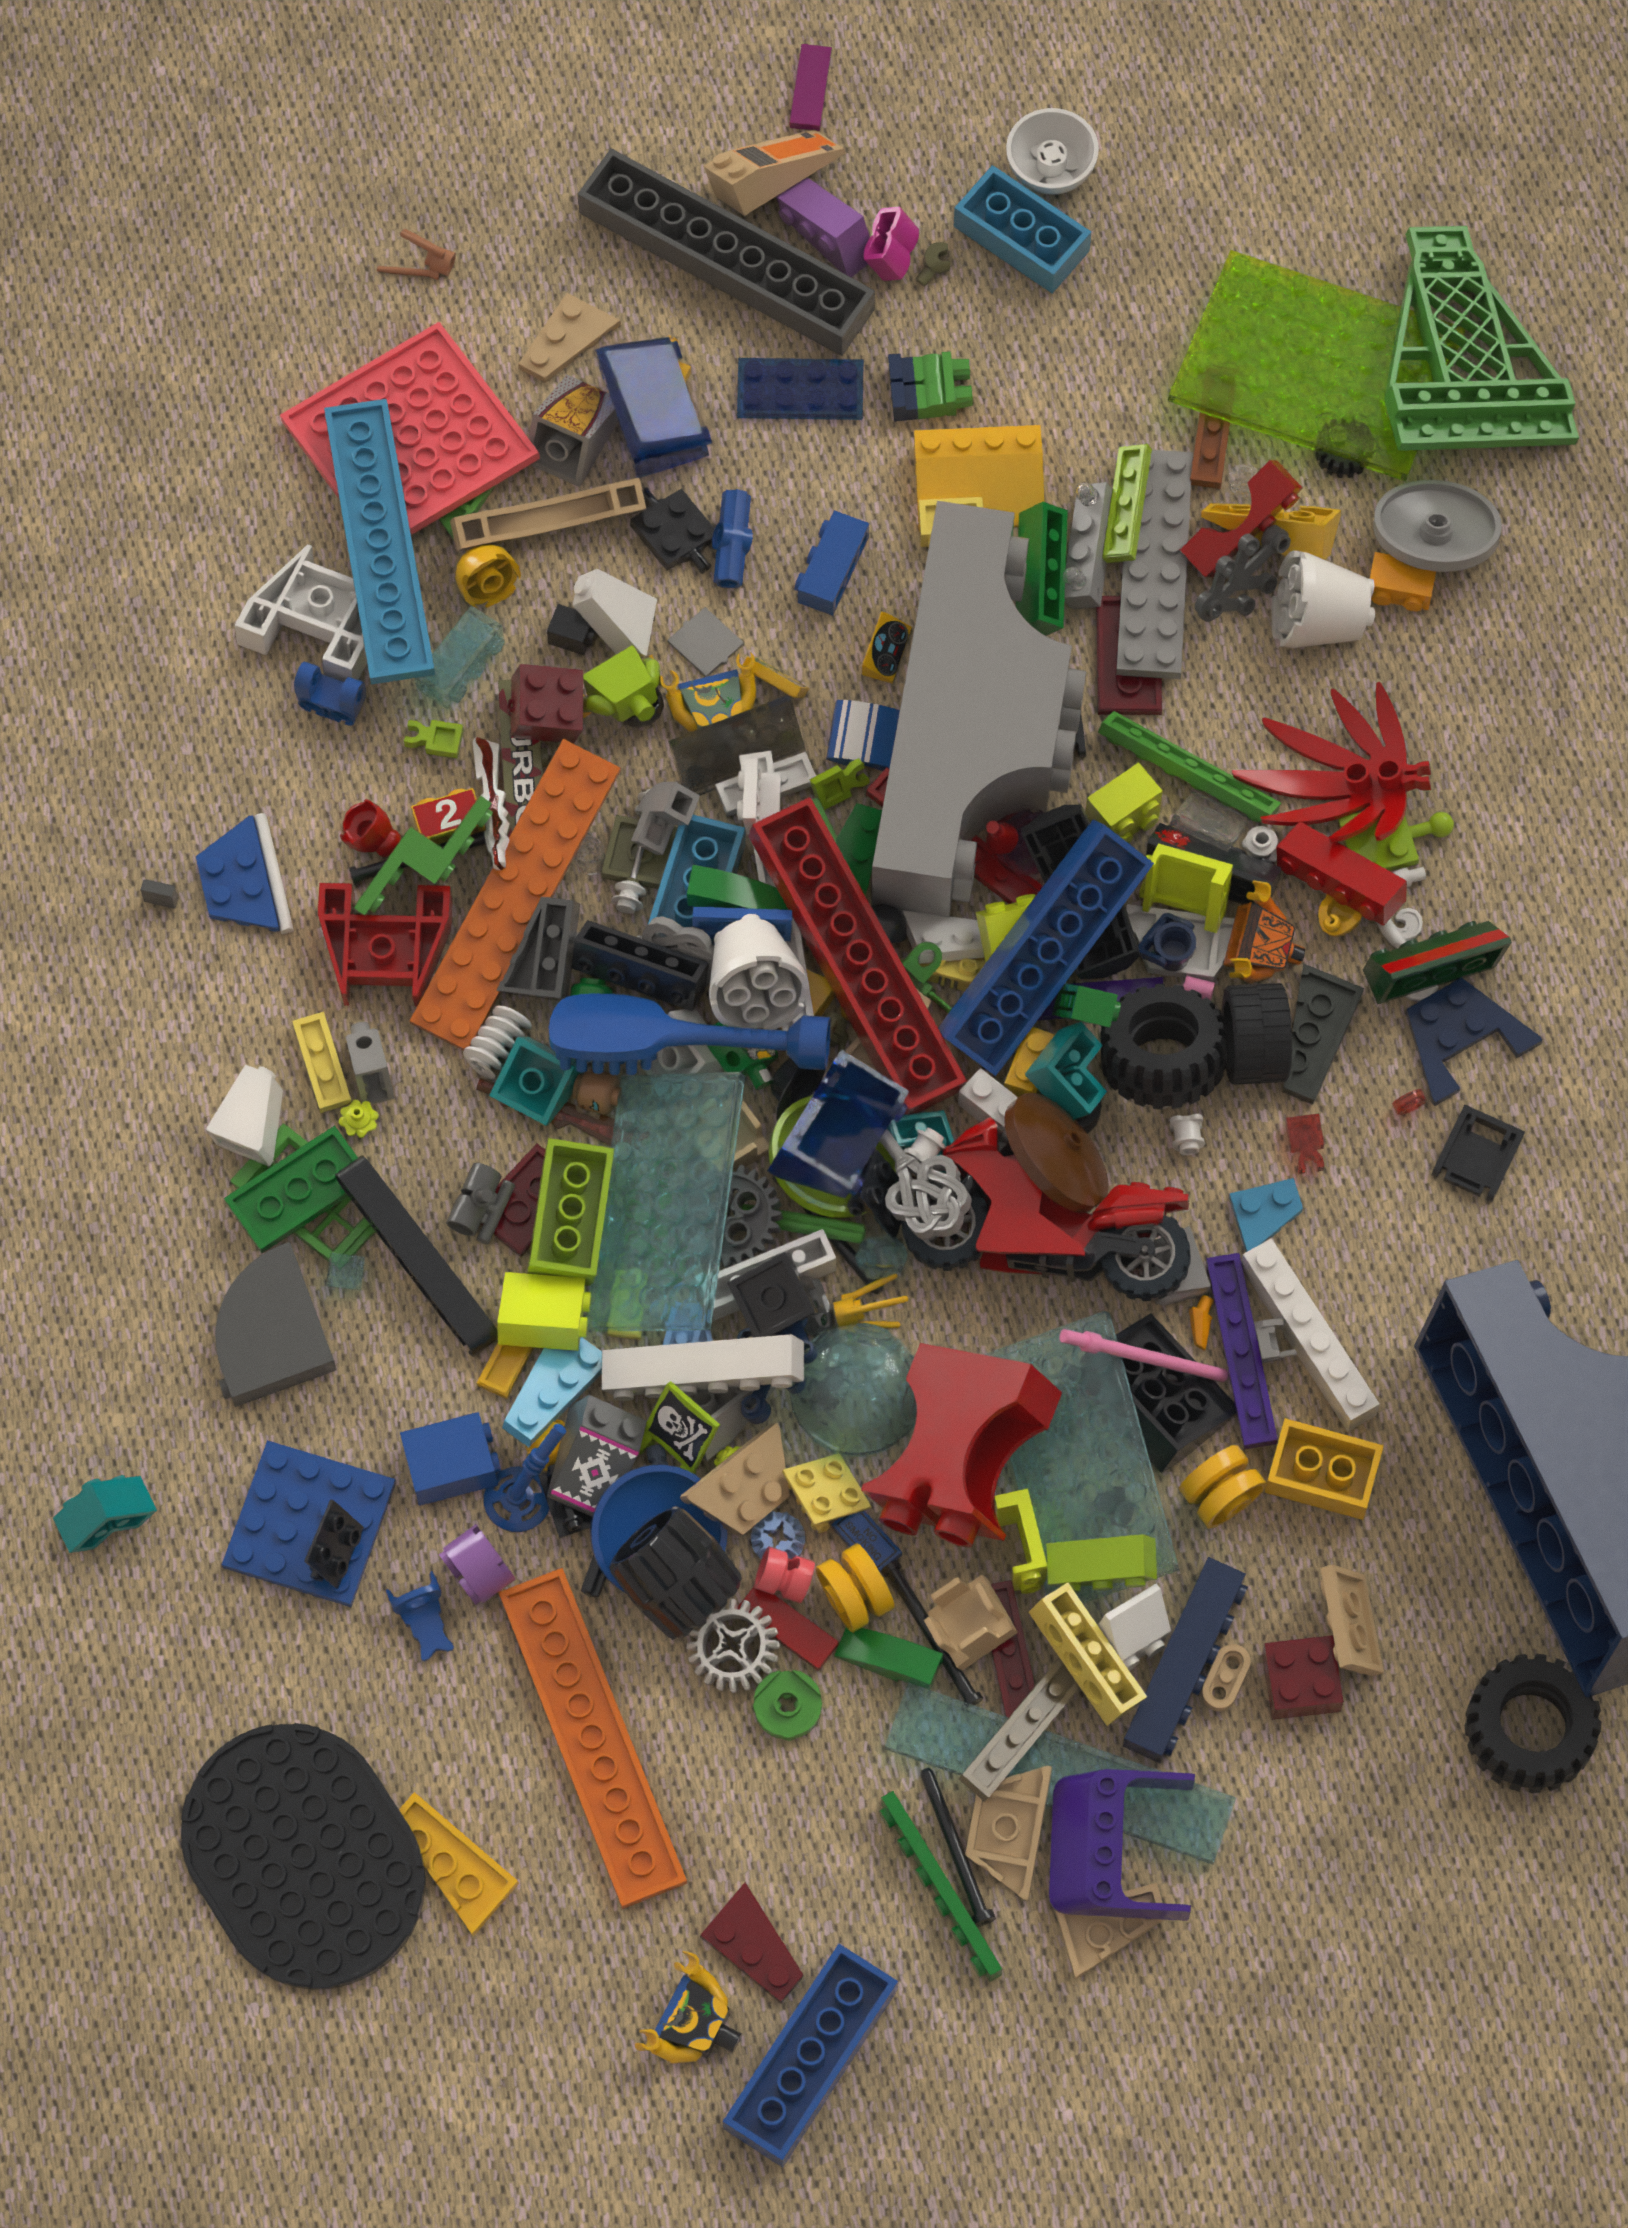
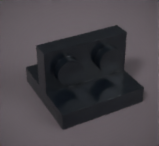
M786 1251L727 1282L753 1337L775 1336L818 1312L809 1294L810 1291L816 1289L809 1276H800L790 1253Z

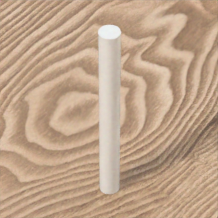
M260 813L254 816L255 826L281 934H287L294 931L267 816L265 813Z

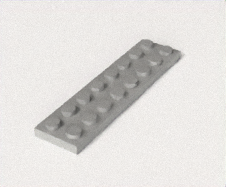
M1152 450L1136 560L1123 561L1116 675L1169 679L1181 678L1187 557L1180 549L1188 542L1191 496L1190 477L1193 452Z

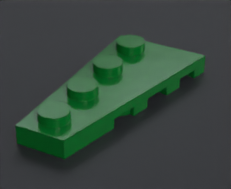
M856 803L835 842L866 896L872 873L882 810Z

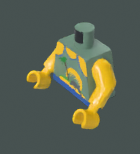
M750 652L751 663L747 666L740 664L739 653L737 654L735 661L741 669L739 675L736 669L679 684L678 674L670 670V674L673 677L670 685H665L663 677L660 675L659 686L667 690L665 696L674 720L689 732H696L700 740L714 736L717 749L719 750L733 747L735 739L732 732L743 729V720L750 716L756 700L755 674L751 672V668L755 664V657L752 652Z

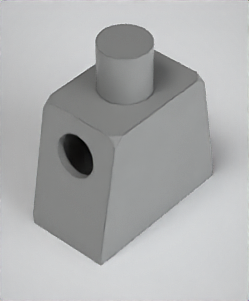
M367 1022L353 1024L350 1028L351 1034L345 1038L361 1102L369 1101L371 1104L395 1099L378 1029H370V1025Z

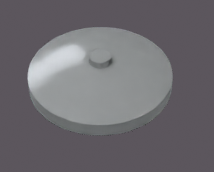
M1443 480L1412 481L1391 489L1379 500L1373 521L1375 537L1387 553L1410 566L1440 572L1468 569L1487 560L1499 545L1502 522L1497 509L1485 496L1464 485Z

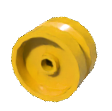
M1238 1445L1227 1447L1207 1459L1191 1472L1178 1488L1189 1505L1200 1504L1197 1515L1208 1529L1225 1523L1244 1510L1258 1498L1267 1486L1266 1481L1257 1469L1245 1470L1249 1461Z
M858 1543L842 1551L841 1561L843 1567L840 1563L830 1558L815 1568L817 1578L829 1603L843 1624L852 1633L868 1624L869 1615L867 1609L875 1616L881 1617L895 1608L894 1600L881 1573L865 1549Z

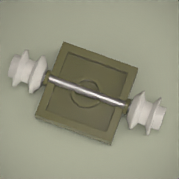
M647 789L646 792H641L638 794V800L640 802L650 789ZM637 805V806L635 807L634 811H635V813H636L639 817H641V814H639L638 812H636V809H637V807H638V805ZM616 815L601 876L605 879L620 881L615 884V890L619 892V895L611 898V902L618 911L633 914L635 911L643 908V904L638 898L646 896L647 892L642 886L659 889L678 827L674 826L663 855H655L631 841L639 819Z

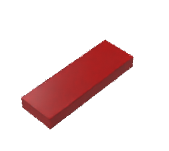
M754 1586L738 1606V1610H740L744 1600L749 1601V1613L755 1607H761L763 1611L758 1620L769 1615L772 1622L765 1629L776 1628L778 1630V1634L772 1638L817 1671L821 1669L839 1645V1641L776 1595L757 1590Z

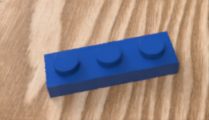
M710 906L693 907V927L702 929L710 936V939H714L715 934L722 931L729 924L741 920L747 914H756L760 919L774 925L784 941L791 942L792 910L718 908Z

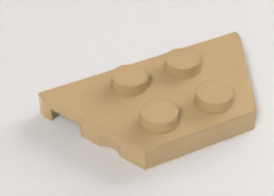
M778 1423L767 1425L682 1494L680 1499L684 1503L693 1504L704 1511L703 1515L712 1521L720 1522L723 1528L734 1535H744L790 1497L788 1481L782 1473L786 1467Z
M1044 1766L1007 1777L985 1802L976 1795L965 1855L1025 1900H1029L1053 1769L1051 1766Z

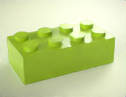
M548 1138L543 1160L527 1274L585 1278L586 1285L593 1286L597 1273L614 1148Z

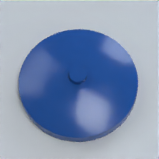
M648 1465L623 1474L604 1491L593 1512L590 1541L597 1565L616 1588L625 1593L609 1568L616 1552L646 1522L657 1514L675 1506L687 1511L714 1537L725 1552L728 1533L723 1528V1525L703 1515L704 1511L693 1504H686L680 1499V1496L700 1481L701 1478L675 1466Z

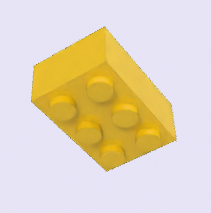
M1285 1418L1264 1493L1364 1520L1384 1445Z

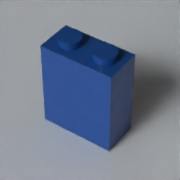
M479 1412L400 1432L419 1506L498 1485L495 1474L501 1472L497 1452L490 1453L487 1443L494 1442L489 1422L482 1424Z

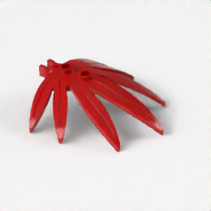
M1381 682L1376 683V711L1385 747L1382 746L1371 726L1357 709L1336 689L1332 688L1330 691L1341 722L1353 741L1370 757L1369 760L1306 731L1266 717L1262 718L1264 728L1288 748L1317 763L1344 771L1232 770V775L1235 779L1270 793L1310 800L1341 799L1284 813L1261 816L1260 819L1263 824L1296 826L1300 821L1306 825L1333 821L1367 807L1329 836V840L1331 843L1357 836L1370 828L1380 818L1375 829L1376 841H1381L1393 834L1402 823L1407 807V792L1416 788L1423 791L1431 790L1429 776L1421 777L1423 775H1431L1429 761H1422L1415 765L1407 764V752L1402 728L1393 704Z

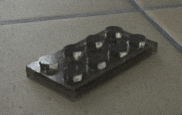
M788 695L668 741L681 785L700 796L716 790L715 784L739 775V771H741L739 755L771 751L773 763L806 752L794 706Z

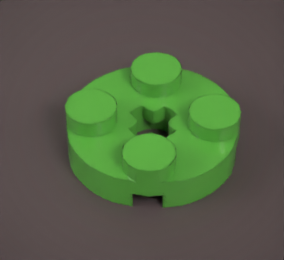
M780 1670L767 1675L759 1683L755 1690L753 1710L756 1721L766 1733L775 1738L791 1741L808 1734L817 1725L821 1715L822 1700L819 1688L811 1677L801 1671L781 1672ZM793 1697L796 1700L793 1712H783L780 1710L782 1705L779 1700L781 1698L789 1700Z

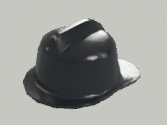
M791 1058L779 1067L771 1083L772 1094L779 1101L776 1113L777 1121L788 1107L805 1097L811 1096L820 1087L825 1070L800 1069Z

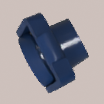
M1171 913L1162 914L1138 945L1141 958L1159 965L1167 971L1176 972L1182 970L1196 950V936L1193 932L1194 924ZM1153 945L1155 953L1148 951Z

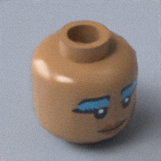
M590 1068L584 1074L581 1073L577 1076L573 1087V1098L577 1099V1104L581 1109L607 1115L611 1113L615 1106L619 1107L624 1098V1088L620 1087L617 1075H612L606 1071L596 1074L593 1072V1068Z

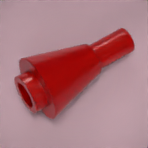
M989 821L987 823L986 842L989 849L997 854L1011 852L1018 843V833L1015 827L1005 822Z

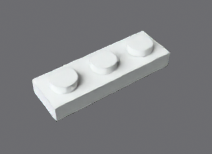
M806 752L773 763L774 772L781 774V797L812 787L809 779L816 775ZM738 776L715 784V790L727 817L737 814L738 801H743V791H739Z

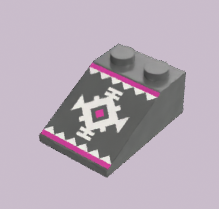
M587 1395L569 1406L564 1426L566 1433L560 1442L547 1497L592 1517L596 1504L604 1491L617 1478L631 1471L640 1451L647 1421L591 1395Z

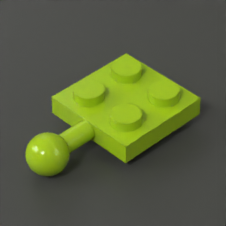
M1436 812L1429 818V821L1408 826L1404 816L1402 823L1393 834L1384 840L1376 841L1375 829L1380 820L1379 818L1370 828L1357 836L1344 840L1347 848L1391 872L1419 864V857L1413 842L1414 838L1429 834L1439 838L1446 837L1453 831L1454 821L1448 813ZM1359 813L1339 818V827H1343Z

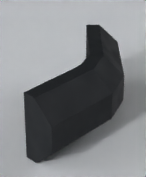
M1062 805L1040 814L1021 829V835L1044 883L1047 882L1090 824L1082 805ZM1125 903L1075 969L1076 975L1080 979L1106 978L1128 969L1140 957L1141 954Z

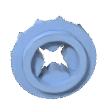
M772 1511L752 1528L751 1544L756 1555L762 1559L767 1547H773V1538L768 1536V1534H775L783 1525V1535L788 1540L780 1541L779 1545H776V1549L787 1552L790 1559L796 1555L799 1556L805 1545V1531L799 1519L794 1518L787 1511L784 1513Z

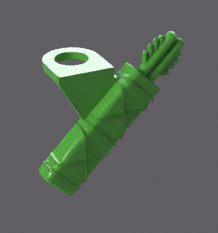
M922 942L901 962L919 992L931 998L943 1010L949 1013L952 1007L936 995L934 987L927 982L940 966L942 952L934 943ZM928 949L932 950L934 953L932 963L926 967L920 966L918 957L921 952Z

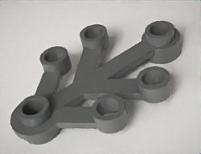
M1277 525L1267 528L1261 539L1263 548L1257 553L1256 551L1260 545L1259 540L1251 534L1243 535L1238 542V552L1235 560L1225 555L1217 561L1216 573L1211 589L1202 592L1195 602V610L1202 620L1209 622L1218 618L1222 612L1237 611L1243 616L1251 614L1255 608V600L1246 594H1241L1238 598L1228 597L1235 591L1259 589L1265 594H1270L1275 590L1277 578L1268 572H1264L1259 576L1251 575L1273 553H1284L1289 548L1291 539L1288 532ZM1253 554H1255V555L1247 562L1248 557L1251 556V555H1253ZM1229 578L1228 582L1224 585L1225 579Z

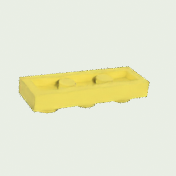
M324 1012L292 1021L320 1113L350 1105L352 1100Z

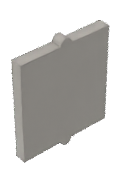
M706 607L690 621H684L683 627L667 640L674 649L705 677H708L721 664H727L728 658L744 645V642Z

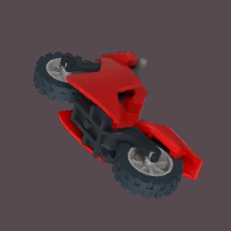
M992 1117L967 1129L953 1143L947 1146L942 1154L954 1161L963 1179L960 1182L965 1186L972 1198L971 1207L963 1219V1223L971 1221L969 1234L967 1235L959 1229L956 1234L945 1237V1247H940L931 1242L937 1237L940 1239L943 1237L934 1235L929 1239L918 1238L908 1227L907 1222L901 1220L902 1232L907 1248L920 1263H926L929 1268L935 1270L943 1268V1271H952V1268L955 1267L961 1269L968 1266V1262L972 1260L975 1262L981 1256L980 1253L983 1252L980 1259V1267L985 1270L1003 1273L1042 1275L1043 1278H1049V1275L1068 1277L1070 1282H1076V1279L1088 1282L1094 1280L1104 1271L1106 1279L1113 1285V1288L1119 1293L1126 1294L1127 1298L1133 1300L1141 1298L1142 1301H1151V1298L1156 1297L1162 1299L1170 1291L1174 1292L1179 1288L1180 1282L1185 1280L1191 1262L1190 1244L1185 1230L1178 1225V1221L1175 1218L1166 1216L1167 1213L1189 1210V1194H1183V1190L1175 1187H1165L1163 1190L1150 1189V1185L1145 1183L1131 1182L1130 1185L1121 1184L1115 1186L1092 1214L1070 1211L1050 1199L1030 1179L1010 1146L1006 1130L1004 1129L998 1134V1125ZM931 1199V1204L936 1205L937 1202ZM1161 1236L1168 1245L1155 1248L1154 1241L1156 1237ZM950 1237L953 1241H956L959 1237L963 1239L961 1243L950 1247ZM1170 1252L1168 1265L1157 1259L1156 1255ZM1150 1266H1157L1163 1270L1157 1275L1149 1276ZM1144 1267V1277L1131 1274L1134 1269Z

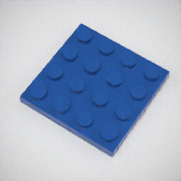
M267 1440L221 1564L222 1568L352 1607L396 1480ZM330 1499L339 1504L364 1527L361 1533V1540L355 1547L348 1564V1571L342 1578L338 1589L334 1588L325 1579H323V1582L312 1579L310 1577L312 1572L309 1569L310 1566L304 1562Z

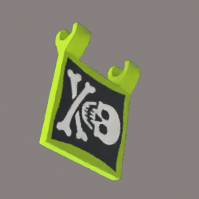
M670 1381L666 1384L646 1422L639 1454H643L647 1447L658 1442L682 1463L680 1468L696 1475V1469L720 1424Z

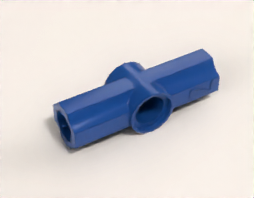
M736 489L726 490L722 493L720 520L712 536V547L716 550L713 582L718 587L739 588L743 583L745 556L750 550L753 539L752 530L748 528L751 496L747 494V491Z

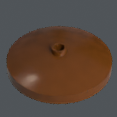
M1025 1093L1007 1107L1004 1123L1008 1141L1018 1162L1037 1187L1054 1202L1070 1211L1087 1213L1096 1208L1108 1195L1107 1171L1095 1144L1077 1120L1053 1100L1036 1093Z

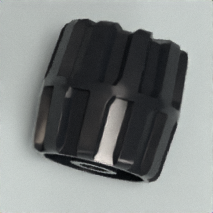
M677 1506L657 1514L632 1534L616 1552L609 1566L612 1575L634 1605L672 1640L677 1637L681 1639L688 1636L694 1627L700 1629L707 1622V1617L712 1613H719L726 1606L727 1599L736 1594L742 1580L740 1572L714 1537L687 1511Z

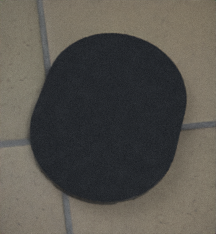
M307 1724L265 1725L242 1733L220 1747L201 1767L189 1793L186 1795L181 1815V1848L190 1876L233 1945L261 1973L273 1980L297 1988L311 1990L339 1988L358 1982L377 1972L398 1954L414 1931L423 1907L426 1875L418 1841L374 1770L365 1758L347 1741L319 1727Z

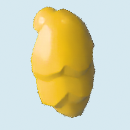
M1326 895L1325 899L1321 902L1318 912L1319 924L1322 930L1329 936L1334 937L1343 936L1351 932L1360 924L1362 918L1359 912L1347 905L1337 903L1329 895Z

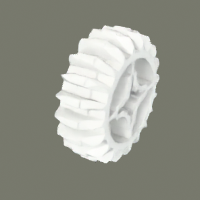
M730 1599L729 1609L725 1610L724 1607L719 1613L710 1614L706 1624L701 1627L700 1631L692 1629L689 1633L691 1637L698 1639L697 1642L687 1643L688 1650L698 1651V1653L688 1658L691 1664L701 1662L694 1672L698 1676L708 1672L704 1679L707 1685L712 1684L718 1678L716 1688L719 1691H723L727 1682H729V1688L732 1693L737 1692L738 1682L742 1683L746 1691L750 1690L751 1685L748 1679L753 1677L758 1684L761 1683L762 1678L758 1674L761 1669L766 1674L772 1673V1669L765 1664L766 1661H778V1656L769 1652V1650L780 1648L778 1641L769 1640L778 1634V1630L776 1628L765 1629L771 1624V1617L767 1615L758 1620L762 1614V1608L757 1606L749 1613L750 1602L744 1600L740 1610H738L737 1601ZM731 1619H741L753 1625L747 1629L744 1627L739 1631H730L723 1622ZM715 1629L719 1635L720 1642L718 1647L712 1651L713 1655L708 1658L706 1650L707 1641L711 1632ZM724 1633L736 1642L741 1640L742 1644H738V1646L740 1647V1653L743 1655L742 1659L731 1649L725 1651V1648L729 1646L726 1644L728 1640L725 1638ZM759 1634L761 1641L760 1651L752 1663L748 1657L747 1648L754 1641L753 1637ZM728 1660H736L742 1665L744 1670L729 1673L720 1671L715 1666L720 1662L723 1664Z

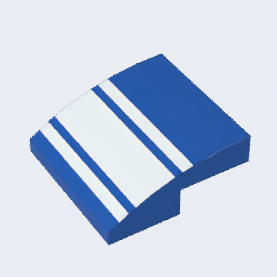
M837 700L834 708L826 760L847 766L851 761L859 758L864 763V766L884 771L886 768L890 769L900 710L867 702Z

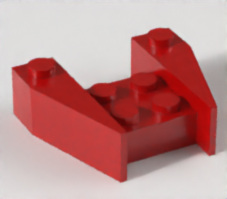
M319 883L318 917L344 1006H349L351 985L412 986L414 1006L417 1007L430 984L451 932L453 906L451 887L444 885H417L416 916L354 914L355 893L352 883Z

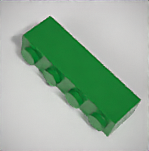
M1041 502L1019 513L1018 537L1029 538L1022 599L1021 602L1016 601L1015 607L1033 628L1047 636L1064 628L1068 510Z
M1064 984L1056 995L1052 1015L1088 1024L1110 1027L1111 1022H1116L1118 1019L1121 1003L1117 1002V994L1079 985Z

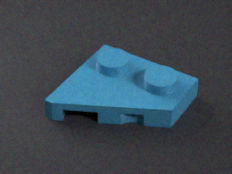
M1294 1178L1230 1193L1229 1195L1245 1252L1264 1243L1270 1237L1272 1238L1285 1224L1291 1222L1303 1211Z

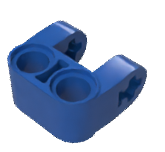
M305 661L301 663L296 673L294 689L298 704L302 709L308 712L314 710L316 711L315 714L337 722L341 720L346 721L345 725L348 726L354 725L367 696L363 681L347 677L345 682L321 674L319 666Z

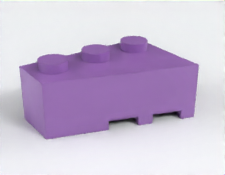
M809 178L803 179L776 196L780 207L779 215L787 225H792L840 272L852 278L868 265L864 260V249L870 236L864 216Z

